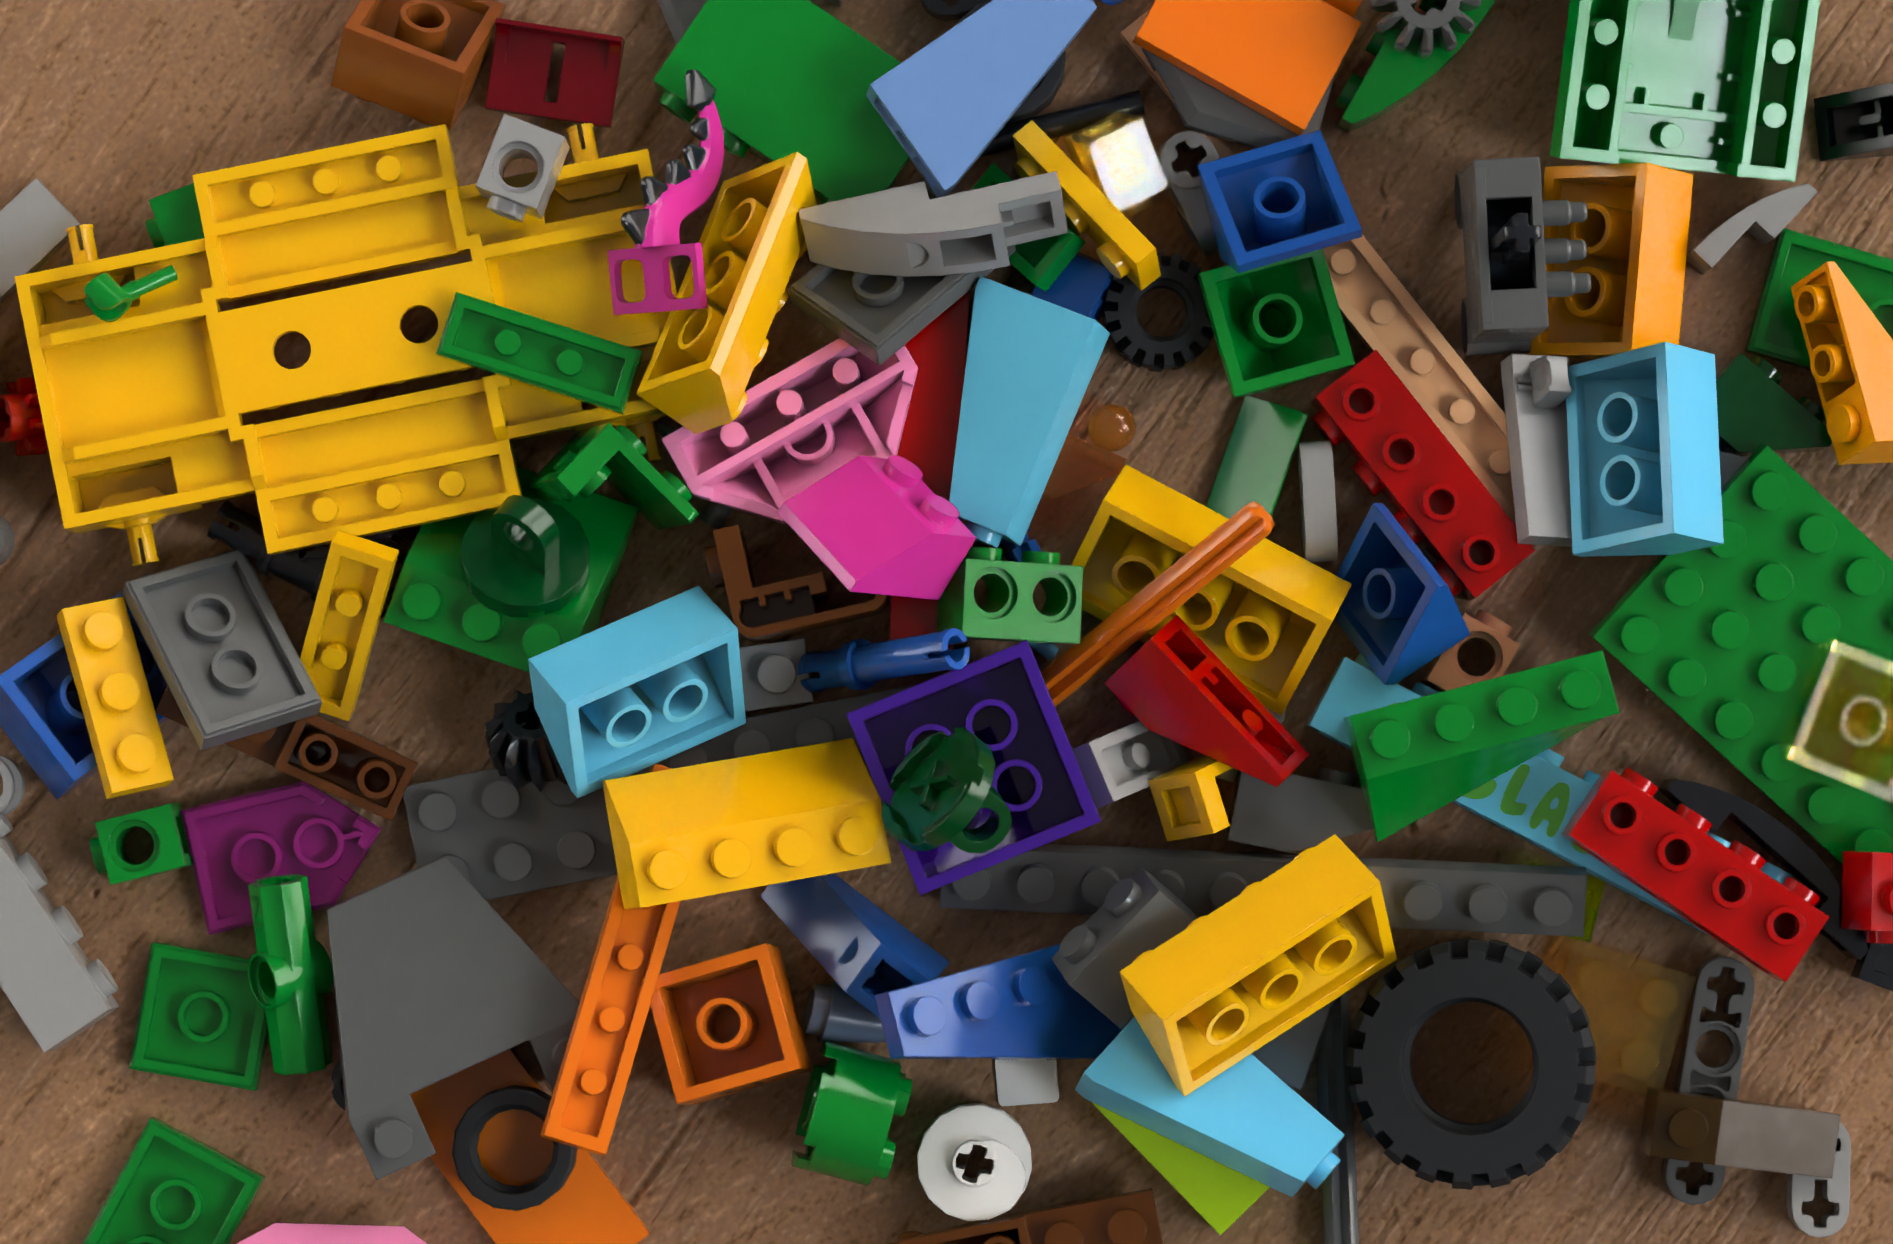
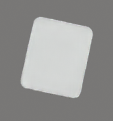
M995 1060L998 1103L1001 1106L1054 1103L1058 1101L1059 1086L1056 1060Z

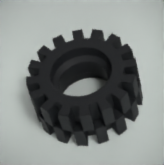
M1160 252L1157 253L1161 276L1142 291L1127 275L1121 279L1115 277L1110 290H1108L1103 312L1105 329L1110 333L1108 338H1111L1115 345L1114 349L1119 355H1124L1131 361V364L1139 368L1143 366L1157 372L1171 368L1176 370L1184 367L1188 362L1194 361L1203 353L1214 335L1197 274L1201 273L1202 268L1195 262L1190 264L1182 260L1183 256L1173 253L1171 256H1161ZM1157 288L1172 290L1181 297L1186 307L1184 325L1179 331L1166 337H1157L1146 332L1139 324L1136 315L1137 303L1140 298L1148 291Z

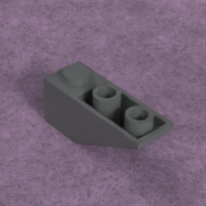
M1319 767L1317 779L1291 773L1278 787H1275L1238 770L1228 818L1230 826L1226 828L1224 840L1292 853L1316 846L1334 834L1340 839L1373 828L1362 788L1354 787L1356 774Z

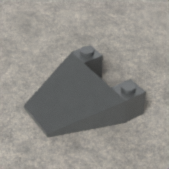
M445 856L326 909L345 1111L376 1180L436 1153L410 1095L420 1089L527 1041L545 1083L553 1094L580 1002Z

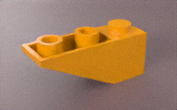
M1835 261L1826 262L1791 286L1795 312L1800 321L1810 358L1811 372L1816 380L1823 406L1827 432L1832 440L1838 465L1892 463L1893 340Z

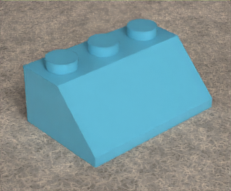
M1661 342L1568 366L1571 393L1566 398L1572 555L1580 557L1674 555L1724 544L1715 354L1669 342Z
M699 585L528 659L535 710L567 783L577 799L603 788L602 781L627 777L746 724L738 628Z

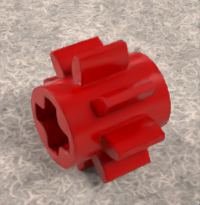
M34 377L18 378L17 382H7L8 394H0V441H15L16 456L46 454L48 445Z

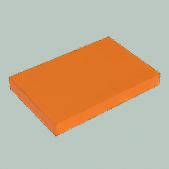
M1155 0L1132 42L1300 136L1306 129L1362 22L1323 0Z

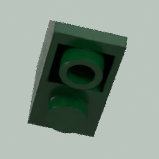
M1739 353L1732 357L1716 375L1719 449L1722 452L1738 456H1751L1761 443L1768 445L1776 454L1815 452L1830 447L1832 440L1827 432L1824 410L1804 396L1796 401L1778 385L1783 380L1782 375L1762 357L1754 354L1748 359L1745 355Z

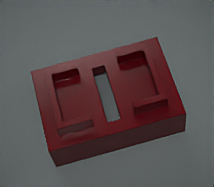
M496 18L494 51L485 103L486 110L577 124L593 123L596 127L611 129L625 44L622 37ZM554 44L565 45L557 101L556 103L545 101L553 47Z

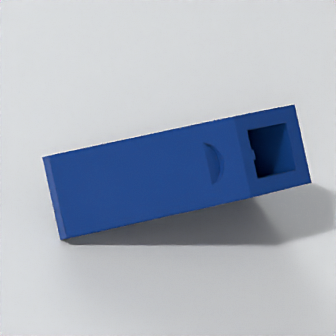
M835 873L771 884L761 894V898L837 984L878 1018H880L875 995L938 978L950 963Z

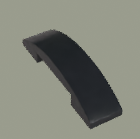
M1665 779L1658 787V790L1677 807L1681 803L1707 819L1712 824L1709 831L1715 832L1726 818H1729L1804 886L1820 897L1815 907L1829 916V919L1819 932L1847 958L1861 960L1869 951L1867 943H1865L1863 930L1841 929L1842 887L1815 852L1780 821L1735 795L1700 783Z

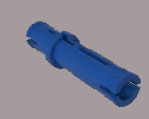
M957 628L871 643L865 639H857L845 642L840 649L805 653L801 656L798 663V675L819 672V677L800 681L802 686L811 693L843 686L858 691L873 687L880 680L943 670L963 669L968 663L970 648L964 647L948 650V645L967 641L965 634Z

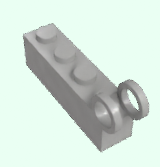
M0 755V775L3 780V791L0 796V987L45 1053L58 1049L118 1009L120 1006L112 994L119 989L106 966L98 958L90 962L77 943L83 937V933L71 913L63 905L55 909L44 893L42 887L48 884V880L37 861L28 852L20 856L8 838L7 834L13 831V827L7 815L14 811L21 803L25 793V779L21 769L14 761Z

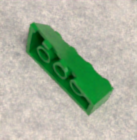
M1601 650L1344 717L1376 842L1385 839L1605 717L1619 714L1620 712L1604 652Z

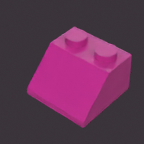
M859 455L785 501L778 511V514L850 592L939 600L976 539L971 531L958 519L960 515L958 509L948 500L935 495L921 480L923 477L921 470L909 460L896 455H891L888 459Z

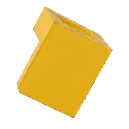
M1204 756L1195 758L1148 781L1167 842L1214 834L1230 826L1215 776L1233 767Z

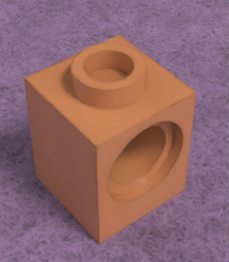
M1478 610L1474 618L1466 613L1461 614L1471 635L1434 658L1421 682L1438 692H1443L1504 676L1520 647L1519 643L1508 638L1512 627L1482 610ZM1466 640L1481 642L1489 652V666L1480 676L1468 675L1458 664L1457 653L1460 646Z

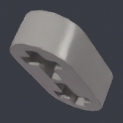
M1330 440L1298 442L1297 473L1303 558L1311 563L1335 562L1338 558V535Z
M1839 1123L1832 1179L1787 1173L1786 1208L1788 1217L1796 1228L1810 1236L1819 1238L1832 1236L1841 1230L1848 1218L1850 1206L1851 1143L1849 1133L1842 1123ZM1815 1180H1822L1821 1194L1823 1199L1834 1204L1833 1213L1822 1214L1821 1224L1814 1225L1813 1217L1803 1213L1801 1210L1803 1202L1812 1201L1814 1198Z

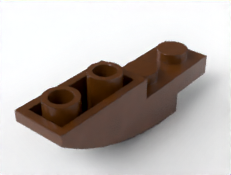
M166 683L154 708L155 712L189 728ZM318 714L224 743L272 765L275 769L390 821L418 765V762Z
M1148 1188L1091 1200L1090 1198L1002 1215L990 1220L975 1221L898 1240V1243L1163 1244L1153 1189Z

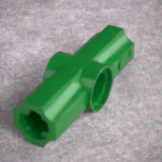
M300 874L274 875L257 879L253 884L248 885L257 954H253L249 960L248 979L255 1000L266 1011L274 1073L285 1076L308 1074L326 1069V1066L332 1063L323 995H327L331 990L333 975L327 951L315 939L307 876Z

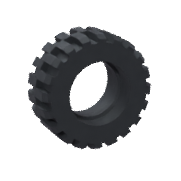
M1463 938L1453 939L1437 945L1433 944L1416 951L1396 964L1380 978L1370 990L1362 1007L1358 1009L1351 1028H1353L1350 1044L1347 1046L1346 1066H1349L1350 1083L1348 1084L1351 1101L1352 1104H1357L1363 1118L1360 1123L1369 1137L1372 1138L1374 1136L1384 1147L1385 1152L1383 1154L1398 1166L1400 1163L1417 1172L1416 1177L1430 1183H1434L1437 1180L1450 1183L1452 1188L1472 1190L1473 1186L1490 1185L1491 1188L1510 1184L1511 1180L1525 1174L1530 1176L1543 1168L1548 1160L1565 1148L1583 1121L1588 1109L1595 1082L1597 1059L1595 1040L1592 1037L1590 1021L1586 1011L1571 991L1572 987L1560 974L1557 975L1543 963L1544 960L1529 951L1524 952L1509 946L1510 943L1493 939L1485 941ZM1481 1002L1495 1006L1509 1014L1521 1026L1529 1040L1533 1055V1074L1529 1088L1522 1100L1511 1111L1495 1120L1483 1123H1463L1449 1119L1429 1106L1415 1085L1411 1071V1051L1415 1037L1429 1017L1440 1009L1452 1004Z

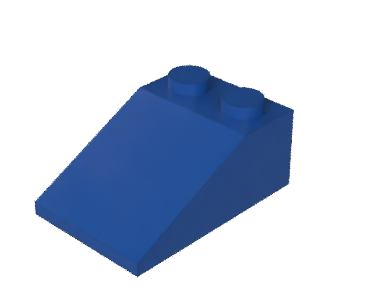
M123 590L110 599L123 597ZM125 601L155 708L166 685V681ZM61 633L0 675V727L56 800L98 771ZM156 713L159 724L167 719Z

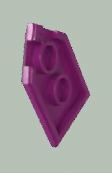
M304 781L180 810L209 935L254 925L248 885L253 884L257 879L269 876L305 875L308 880L311 910L334 906L382 830L381 827Z

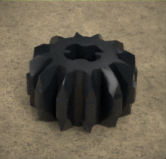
M514 689L513 702L494 704L495 714L493 719L485 723L487 730L485 738L493 767L498 770L500 776H508V779L513 782L516 789L533 782L539 791L542 792L546 784L553 780H558L567 785V780L535 710L533 693L524 694Z

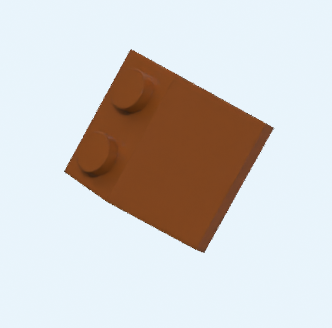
M361 0L343 28L331 86L353 94L363 101L373 102L414 118L422 124L432 126L446 124L450 132L471 97L495 37L496 18L502 19L506 5L495 0Z

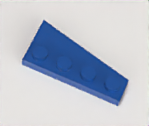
M1061 943L875 995L891 1059H1096L1122 1030L1067 983L1051 959L1059 951Z

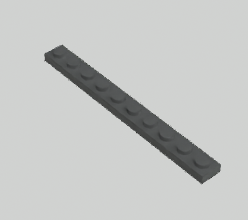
M1045 844L942 886L940 890V908L1093 915L1104 904L1110 889L1120 880L1129 878L1142 866L1199 918L1212 913L1240 895L1248 885L1262 881L1293 861L1297 855ZM1357 857L1380 881L1390 928L1584 937L1587 887L1586 867Z

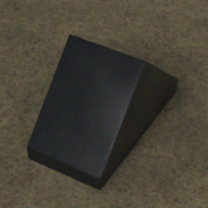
M1893 82L1814 98L1820 161L1830 162L1893 155Z

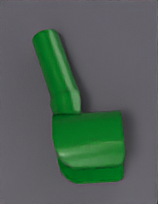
M169 265L137 280H131L120 287L108 273H102L85 286L84 293L87 297L84 303L101 320L113 322L125 314L132 301L140 298L143 294L178 280V276L174 267Z

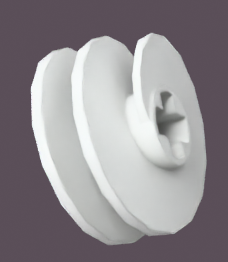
M983 1103L954 1106L936 1117L921 1138L917 1154L919 1180L928 1198L944 1213L965 1221L993 1219L1009 1211L1017 1203L1027 1187L1032 1171L1031 1147L1028 1138L1020 1124L998 1107ZM973 1145H981L986 1148L985 1158L992 1159L993 1165L990 1170L980 1169L976 1178H969L963 1175L965 1165L957 1164L956 1158L959 1153L969 1154Z

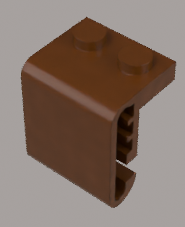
M739 525L713 530L716 545L704 548L712 584L716 588L725 586L733 623L738 628V632L750 641L762 642L875 616L885 609L888 602V595L876 594L875 598L868 602L816 613L813 599L818 600L830 597L823 572L756 587L744 532Z

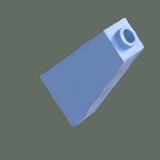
M992 0L870 84L866 97L937 198L951 193L1087 24L1097 8L1093 0Z

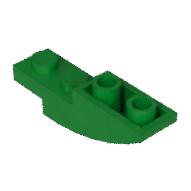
M1422 0L1418 7L1425 12H1428L1431 8L1441 11V6L1433 5L1435 0ZM1481 0V5L1478 9L1462 11L1475 22L1472 32L1467 35L1453 30L1457 46L1451 52H1446L1442 49L1435 37H1433V50L1429 58L1419 57L1418 39L1411 38L1409 45L1402 53L1396 51L1394 44L1401 34L1397 27L1389 33L1382 35L1376 30L1365 50L1376 56L1364 78L1354 72L1351 74L1334 105L1345 111L1337 128L1346 133L1360 128L1396 108L1429 83L1456 56L1476 31L1495 0Z

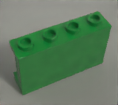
M707 0L653 79L656 89L663 93L658 103L679 119L690 124L695 116L699 118V113L687 106L685 75L687 70L696 69L700 71L716 89L714 103L722 125L724 149L740 159H743L749 151L767 164L795 152L800 153L807 158L814 194L821 200L819 205L890 189L910 161L909 156L866 97L870 84L901 62L809 0Z

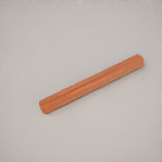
M1249 502L1080 640V644L1073 645L1041 671L1054 706L1056 707L1267 537L1275 523L1265 508L1258 502Z

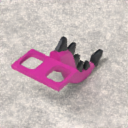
M696 69L686 71L685 81L687 106L699 113V118L691 124L690 131L692 135L700 140V145L687 144L683 147L682 151L686 167L678 159H671L667 162L665 183L652 176L642 178L641 190L645 204L644 208L627 211L622 214L621 224L634 241L635 246L630 249L607 250L614 315L707 308L701 242L680 244L679 229L681 221L702 207L716 189L722 172L724 135L720 117L714 103L716 89ZM686 255L692 262L694 293L690 298L677 299L672 294L669 261L673 256ZM637 259L642 263L645 298L641 302H627L623 296L621 264L625 260Z

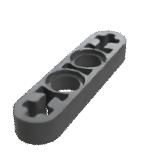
M1726 956L1712 957L1704 961L1696 969L1691 985L1675 1091L1696 1094L1708 1093L1712 1096L1737 1099L1754 996V978L1750 969L1739 960ZM1722 967L1730 968V978L1734 981H1739L1740 988L1738 993L1727 994L1723 1007V1013L1725 1014L1736 1013L1734 1026L1716 1019L1700 1020L1702 1007L1713 1012L1716 1010L1717 992L1707 989V981L1709 976L1719 977ZM1709 1030L1721 1031L1730 1042L1728 1058L1723 1064L1716 1067L1705 1066L1696 1055L1698 1038ZM1663 1158L1661 1168L1662 1182L1666 1190L1677 1200L1690 1205L1703 1204L1712 1200L1720 1191L1726 1166L1698 1163L1700 1168L1708 1171V1180L1706 1183H1696L1693 1192L1686 1193V1183L1676 1178V1171L1678 1167H1688L1690 1161Z

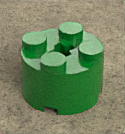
M824 1041L819 1051L825 1057H828L829 1061L826 1067L816 1064L813 1066L795 1133L805 1137L803 1143L806 1145L805 1153L793 1150L791 1165L792 1167L866 1186L871 1183L873 1177L886 1180L891 1169L896 1142L889 1140V1128L893 1115L903 1117L906 1111L912 1088V1079L906 1078V1074L901 1073V1062L899 1060Z

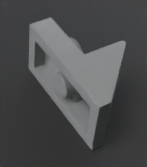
M1137 721L1072 749L1096 809L1149 787V780L1190 761L1183 745L1148 730L1141 721Z

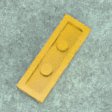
M1033 120L1012 135L1018 157L1014 167L1020 178L1057 172L1062 190L1067 226L1079 236L1085 232L1099 246L1096 249V253L1113 276L1121 279L1127 275L1141 291L1161 276L1157 250L1153 244Z
M337 530L330 545L300 660L322 701L319 712L349 722L356 708L399 550Z
M124 597L61 609L56 617L106 799L168 786L174 780Z

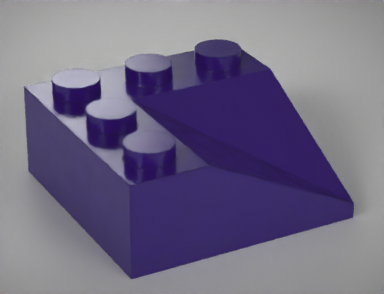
M1028 640L967 664L963 669L950 671L846 714L882 803L885 801L889 805H891V800L895 793L889 787L895 770L907 754L926 737L940 731L949 736L956 733L955 728L964 727L991 747L995 761L991 786L996 789L1010 809L1012 819L1010 830L1000 844L982 853H967L949 841L929 851H911L898 841L920 895L1101 822ZM980 808L964 829L980 827L989 818L991 809Z

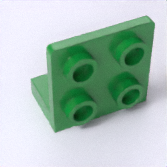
M605 423L576 432L526 485L537 498L548 502L562 499L570 502L579 494L583 498L588 497L607 479L633 506L638 507L639 512L658 530L690 524L699 515L697 510L688 502L692 498L689 489L672 473L664 470L660 474L643 457L647 452L645 445L634 433L622 425L614 428L610 423Z

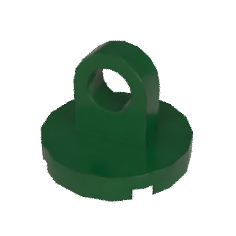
M512 495L498 509L483 511L471 521L462 538L461 568L464 573V580L470 593L488 609L509 617H528V612L537 613L545 610L546 615L561 610L579 595L589 572V541L580 522L562 506L540 498Z
M964 727L955 728L956 733L949 736L940 731L926 737L907 754L891 778L889 787L895 793L892 797L891 805L884 801L881 815L884 827L889 834L911 851H929L949 841L967 853H982L1000 844L1010 830L1012 822L1010 809L996 789L991 786L995 769L991 747ZM980 808L991 809L989 818L980 827L964 829Z

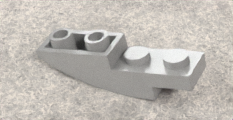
M1056 171L970 191H962L934 199H929L926 184L923 181L799 209L810 262L840 270L872 275L903 277L943 276L1010 266L1008 246L1068 233L1062 190Z

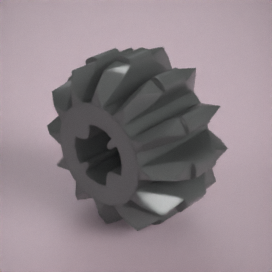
M1370 0V8L1375 11L1391 13L1377 23L1376 30L1380 35L1387 34L1396 27L1401 31L1394 44L1396 51L1402 53L1409 45L1411 38L1418 39L1419 57L1429 58L1433 50V37H1435L1442 49L1446 52H1451L1457 46L1453 30L1467 35L1472 32L1475 22L1462 11L1478 9L1481 5V0H1435L1433 5L1441 6V11L1431 8L1425 16L1413 9L1417 0Z

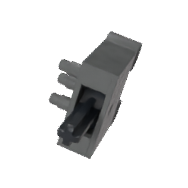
M1540 157L1474 160L1465 172H1456L1454 188L1456 222L1458 228L1463 229L1466 298L1462 300L1461 333L1464 355L1529 353L1531 341L1549 327L1547 298L1570 297L1574 294L1588 293L1591 290V276L1586 272H1546V264L1568 263L1570 260H1583L1586 258V242L1582 239L1569 240L1566 237L1544 238V226H1564L1573 222H1584L1587 219V204L1583 201H1542Z

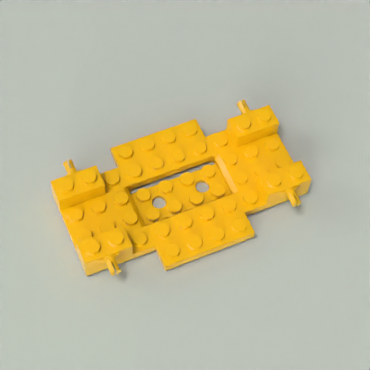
M593 123L581 124L585 149H582L577 125L568 127L566 131L570 140L574 164L562 166L542 219L525 214L523 222L510 220L488 210L486 206L489 199L480 195L476 188V183L459 186L448 127L446 124L192 175L205 237L202 239L99 259L93 233V224L79 225L80 229L76 226L67 228L66 233H68L73 265L14 276L64 529L76 534L109 527L126 530L133 561L132 567L144 566L146 563L154 564L160 562L152 530L153 524L158 523L169 515L202 509L203 503L256 493L267 553L274 555L329 544L332 542L337 530L363 537L498 509L509 496H522L511 441L573 428L578 432L610 423L613 427L622 425L628 428L641 442L645 438L650 463L661 460L653 423L667 415L636 393L670 311L614 315L607 251L630 249L635 246L634 241L621 224V217L627 211L641 210L645 206L641 190V180L645 176L655 178L652 159L648 149L599 158ZM538 171L505 177L504 182L515 188L525 187L534 181ZM471 253L472 261L222 312L220 310L219 304ZM637 259L625 260L621 264L623 296L627 302H641L645 298L642 263ZM670 259L671 291L676 298L678 292ZM169 265L174 267L178 276V280L143 294L140 298L132 301L125 314L113 322L101 320L84 303L87 297L84 293L85 286L102 273H108L120 287L131 280H137ZM456 292L643 352L623 415L497 374L482 377L483 379L256 425H243L241 415L473 368L472 366L440 357L436 354ZM414 307L431 309L438 320L436 334L424 343L408 341L401 330V321L404 314ZM289 332H297L304 335L311 346V354L308 361L297 369L282 367L274 356V347L277 340Z

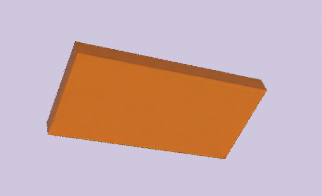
M512 1048L410 1094L436 1151L435 1154L430 1156L495 1244H637L651 1233L592 1153L577 1149L575 1167L564 1186L541 1205L519 1211L493 1208L469 1192L458 1177L452 1155L455 1129L467 1108L490 1091L512 1085L538 1088L545 1092ZM511 1109L496 1114L486 1122L479 1135L477 1151L481 1165L490 1177L502 1184L521 1186L534 1182L545 1173L552 1161L554 1144L552 1140L540 1137L544 1124L541 1118L528 1111Z

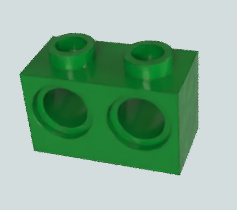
M971 547L938 600L936 632L957 628L965 634L967 639L1008 642H1024L1028 640V643L1080 644L1084 566L1060 565L1061 553L1022 551V562L1002 561V549ZM979 578L985 583L988 592L987 601L982 609L976 604L974 599V587ZM1038 582L1042 585L1046 594L1045 605L1041 612L1036 609L1033 603V590Z

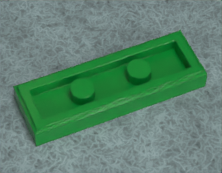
M456 292L436 354L440 357L623 415L643 352Z

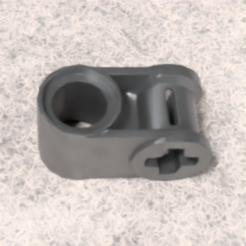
M1183 131L1174 134L1160 146L1155 158V169L1176 206L1177 214L1187 234L1200 254L1206 257L1218 250L1198 173V165L1221 158L1212 142L1206 136L1196 131ZM1180 145L1185 152L1196 149L1200 154L1201 160L1194 165L1197 174L1195 178H1192L1187 171H1181L1177 174L1173 171L1170 163L1178 157L1175 146Z

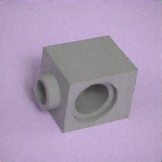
M504 114L476 183V188L480 195L489 199L486 208L493 213L517 222H523L525 214L542 219L570 148L565 136ZM528 158L538 164V172L534 181L521 188L511 187L506 184L503 176L507 165L515 159Z

